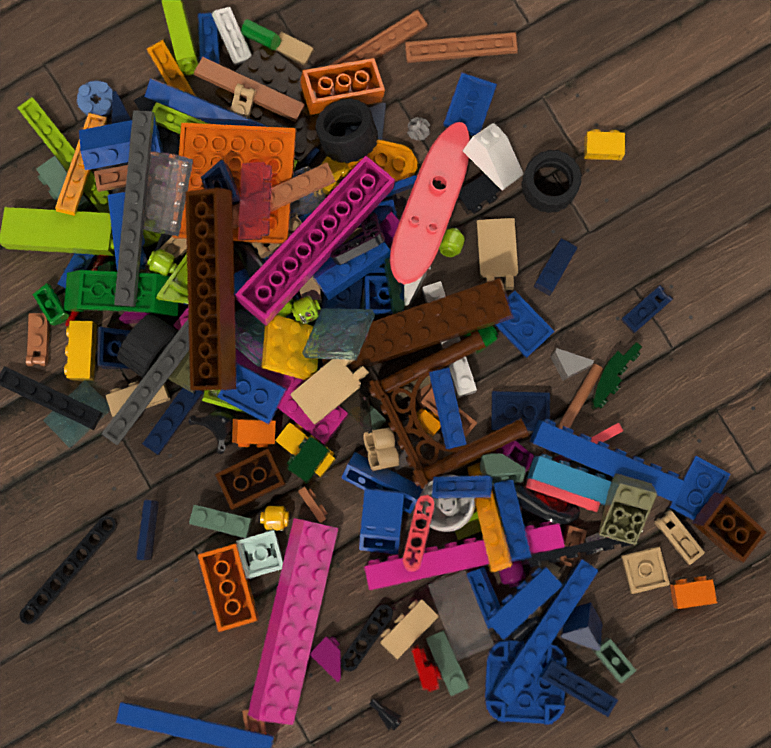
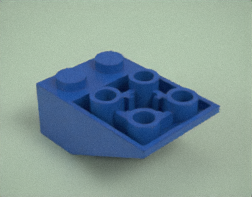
M365 488L359 550L390 554L399 553L404 492Z

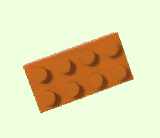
M374 58L302 70L300 84L310 115L320 113L326 106L341 99H356L366 105L382 102L385 88Z
M237 544L199 554L198 558L218 632L259 620L250 583L246 579Z

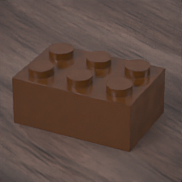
M266 449L215 474L231 510H236L287 485L270 449Z
M715 492L691 522L727 556L742 563L745 562L767 533L727 495Z

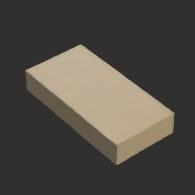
M281 32L279 37L282 39V42L275 51L306 66L314 48Z

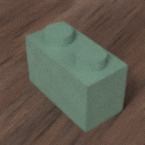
M606 637L601 641L599 651L591 649L620 683L624 682L636 671L610 638Z

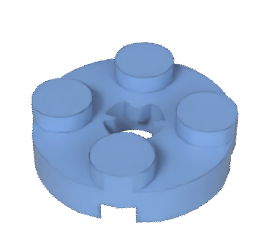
M88 82L79 88L77 95L78 106L85 115L91 113L106 117L112 110L113 91L105 82ZM95 96L101 97V101L98 100L99 103L97 104L92 101Z

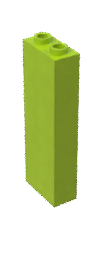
M161 0L179 68L183 74H194L199 62L183 0Z
M4 207L0 245L6 249L115 255L110 213L76 211L75 216L56 212V210Z

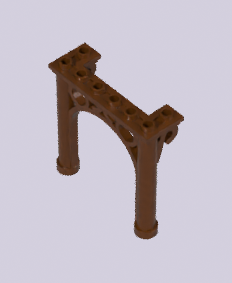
M478 330L470 333V336L382 380H372L369 382L371 385L369 390L372 396L381 400L380 408L384 415L388 414L391 420L388 424L392 432H397L399 437L397 442L401 450L405 449L408 455L405 457L410 468L414 467L415 469L412 476L416 486H421L422 489L433 481V477H441L521 437L530 436L522 418H519L513 423L468 445L446 449L445 445L438 443L427 434L419 421L416 410V397L420 385L429 376V372L440 370L478 350L486 348ZM417 380L413 387L412 393L406 389L401 388ZM403 392L411 398L408 408H399L395 400L398 393ZM411 410L412 415H408L409 423L404 427L397 412L407 413ZM414 433L419 438L423 436L425 440H421L415 449L408 434ZM425 443L435 447V456L431 460L425 459L420 451L421 446ZM440 449L447 452H455L437 461Z

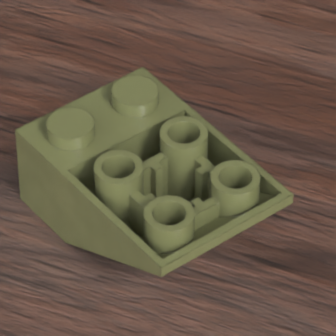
M615 473L608 490L598 534L636 545L657 496L653 484Z

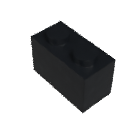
M484 174L461 188L457 200L467 215L470 213L476 214L482 210L483 205L486 203L492 204L498 199L500 189Z

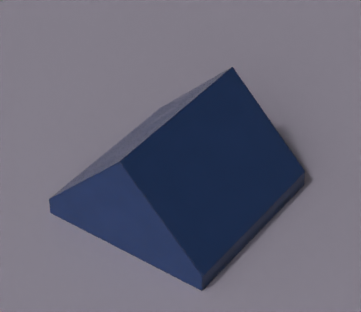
M223 160L215 164L201 177L205 189L219 188L232 190V206L242 202L230 168Z
M106 327L98 328L97 366L102 369H130L120 362L117 357L119 348L130 331Z
M591 602L576 606L562 626L561 638L599 651L603 623Z

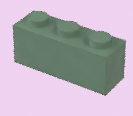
M53 156L36 170L40 174L37 177L44 186L47 184L50 187L48 192L56 200L59 198L68 172L60 161ZM82 194L77 209L79 212H82L91 205L84 194Z
M194 505L189 524L248 538L253 519Z

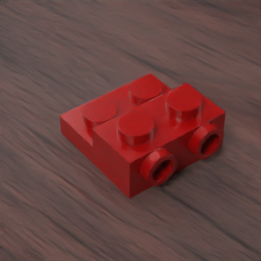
M419 645L412 646L411 650L423 690L427 689L430 692L439 689L437 680L441 679L437 665L433 666L432 661H427L424 648L420 649Z

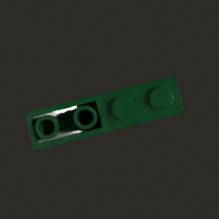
M639 343L633 344L624 355L617 351L607 362L594 387L591 400V408L593 410L597 407L601 409L608 402L606 397L610 393L614 395L621 388L619 383L622 379L617 374L621 376L628 369L626 364L630 360L634 362L641 353L638 351L642 346Z

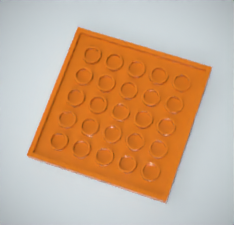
M181 123L173 238L186 239L185 191L204 190L205 187L201 177L221 160L229 166L242 201L292 179L294 173L296 128ZM291 203L234 228L233 242L283 244L289 238Z

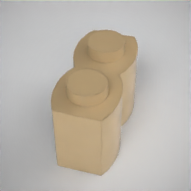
M390 427L364 433V444L368 451V461L372 471L399 465V454L395 448V436Z

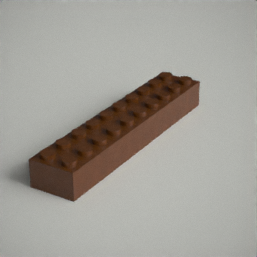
M213 188L185 191L190 390L237 389L232 190Z
M498 278L317 340V345L324 366L334 357L337 358L339 356L341 359L351 351L356 356V359L347 367L351 372H355L362 366L367 368L513 319L514 315L503 281Z

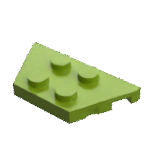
M187 254L160 290L156 299L188 304Z

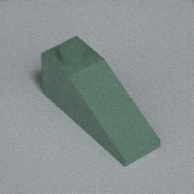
M444 630L427 637V643L450 695L452 696L468 689L469 686Z

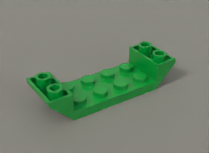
M78 270L67 273L64 311L138 312L178 317L179 303L156 299L170 276L139 273L136 307L114 305L117 272Z

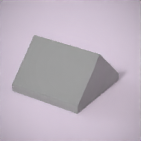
M558 348L551 354V359L562 381L587 370L594 362V360Z

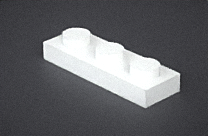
M227 7L214 11L212 16L234 65L244 63L252 55L231 8Z

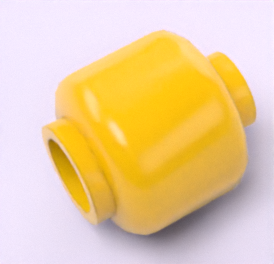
M267 506L265 512H261L260 523L264 524L267 531H283L289 525V511H286L284 506Z

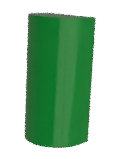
M248 19L243 23L241 30L243 36L272 50H276L280 46L282 39L275 32Z
M46 283L32 294L50 325H59L68 319L67 311H64V306L50 284Z

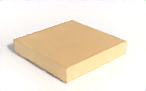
M660 546L621 555L631 594L670 585Z

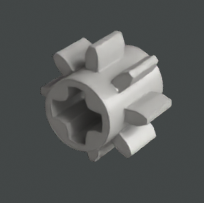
M419 117L413 118L407 125L409 129L407 134L411 139L414 138L421 141L430 133L428 129L430 124L426 119H422V117L420 119Z

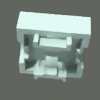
M273 530L236 541L246 579L282 569L284 561L276 531ZM245 552L247 553L248 561H249V564H250L249 566H248V562H247V559H246Z

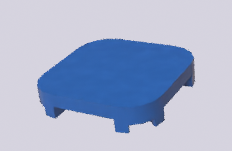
M503 640L495 643L488 651L486 660L485 705L490 715L501 722L541 723L547 725L558 720L565 710V691L544 680L540 675L550 659L566 668L567 661L562 650L556 645L550 644L512 704L509 705L494 695L492 690L524 641Z

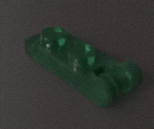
M390 258L384 261V270L393 314L404 310L405 303L399 296L402 293L401 283L397 282V279L394 277L390 267Z

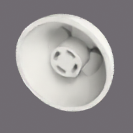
M448 474L441 477H456V475ZM433 481L428 483V486L422 490L420 497L428 495L434 500V512L430 527L442 532L455 531L463 527L474 513L475 498H433ZM428 501L421 504L423 506L422 514L426 515V508L430 506Z

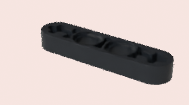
M382 604L376 608L343 655L341 666L344 670L351 672L359 666L393 616L392 608L389 605ZM387 608L389 617H383L381 620L384 623L383 626L377 621L372 620L374 616L377 619L380 617V609L384 610ZM370 624L377 625L378 633L370 635L367 632V627ZM363 640L366 642L367 648L365 651H358L356 649L357 641ZM353 649V651L356 654L361 655L360 659H358V657L356 656L353 661L355 665H350L349 667H347L345 658H351L353 653H351L350 650Z

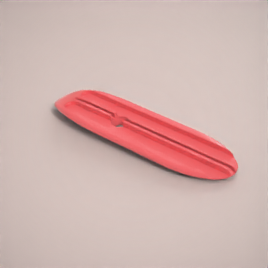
M456 122L450 125L432 144L421 165L396 229L390 252V267L394 277L398 280L397 282H401L404 285L420 279L434 261L462 188L469 162V157L463 150L470 141L468 129L463 122ZM434 180L438 182L439 180L441 181L440 184H444L445 188L439 190L433 186L432 182Z

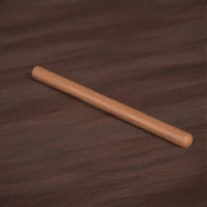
M593 364L557 428L562 429L563 426L571 427L603 371L601 366ZM544 449L542 454L554 457L555 452Z

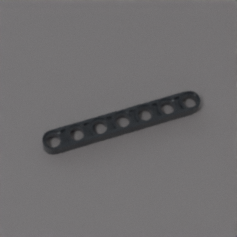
M111 516L102 517L23 607L19 617L24 624L35 623L115 532L117 529L115 518ZM107 519L113 523L112 529L108 531L103 528V522ZM93 534H97L100 537L99 544L95 546L90 543V537ZM80 549H84L87 552V557L84 560L77 558V552ZM67 564L72 565L74 568V572L71 575L64 573V567ZM54 579L59 580L61 583V587L57 591L51 588V582ZM41 594L46 595L48 599L44 606L38 603V597ZM28 609L34 612V618L31 621L25 618V612Z

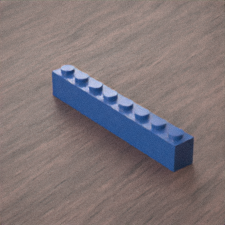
M546 418L544 422L538 420L530 442L612 477L616 473L652 483L658 496L676 502L684 483L683 480L678 478L679 474L670 470L664 473L661 471L662 467L653 463L650 466L643 464L644 460L633 456L632 459L626 457L627 452L616 448L614 452L608 449V444L601 441L595 444L591 442V437L582 433L580 437L573 434L574 430L565 426L562 429L555 427V422Z
M582 559L577 561L564 580L563 586L559 588L541 615L540 623L533 627L493 688L492 692L494 695L507 704H512L598 573L597 569Z

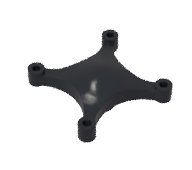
M218 406L208 416L199 418L195 415L190 416L188 423L190 425H201L212 431L218 443L217 453L223 454L226 449L224 445L225 438L232 432L233 419L237 418L227 408Z

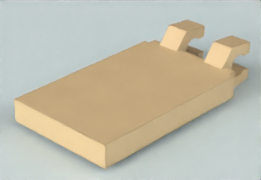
M515 219L477 220L480 277L486 278V283L495 280L494 277H504L505 290H513V276L518 275Z
M351 351L341 359L339 356L337 358L334 357L290 394L314 425L319 423L361 388L359 381L369 373L363 366L354 374L349 370L347 366L356 359V356Z

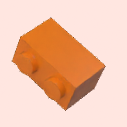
M233 419L232 442L238 443V447H250V444H257V447H268V444H275L276 421L272 420L270 424H267L260 419Z
M706 576L694 577L695 581L687 582V579L675 580V584H670L673 607L682 609L717 603L713 579H707Z

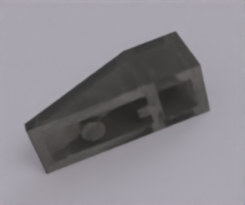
M361 383L359 385L361 388L341 403L340 406L345 408L358 424L370 434L372 433L369 393L368 389Z

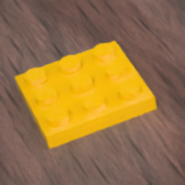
M276 315L267 326L265 325L262 368L307 381L318 370L319 348L317 340H319L320 328Z

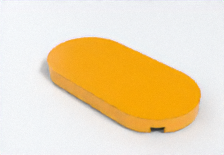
M378 139L373 151L367 155L369 159L394 178L395 182L411 177L417 171L418 162L416 156H414L410 148L401 144ZM362 159L346 163V165L352 171Z

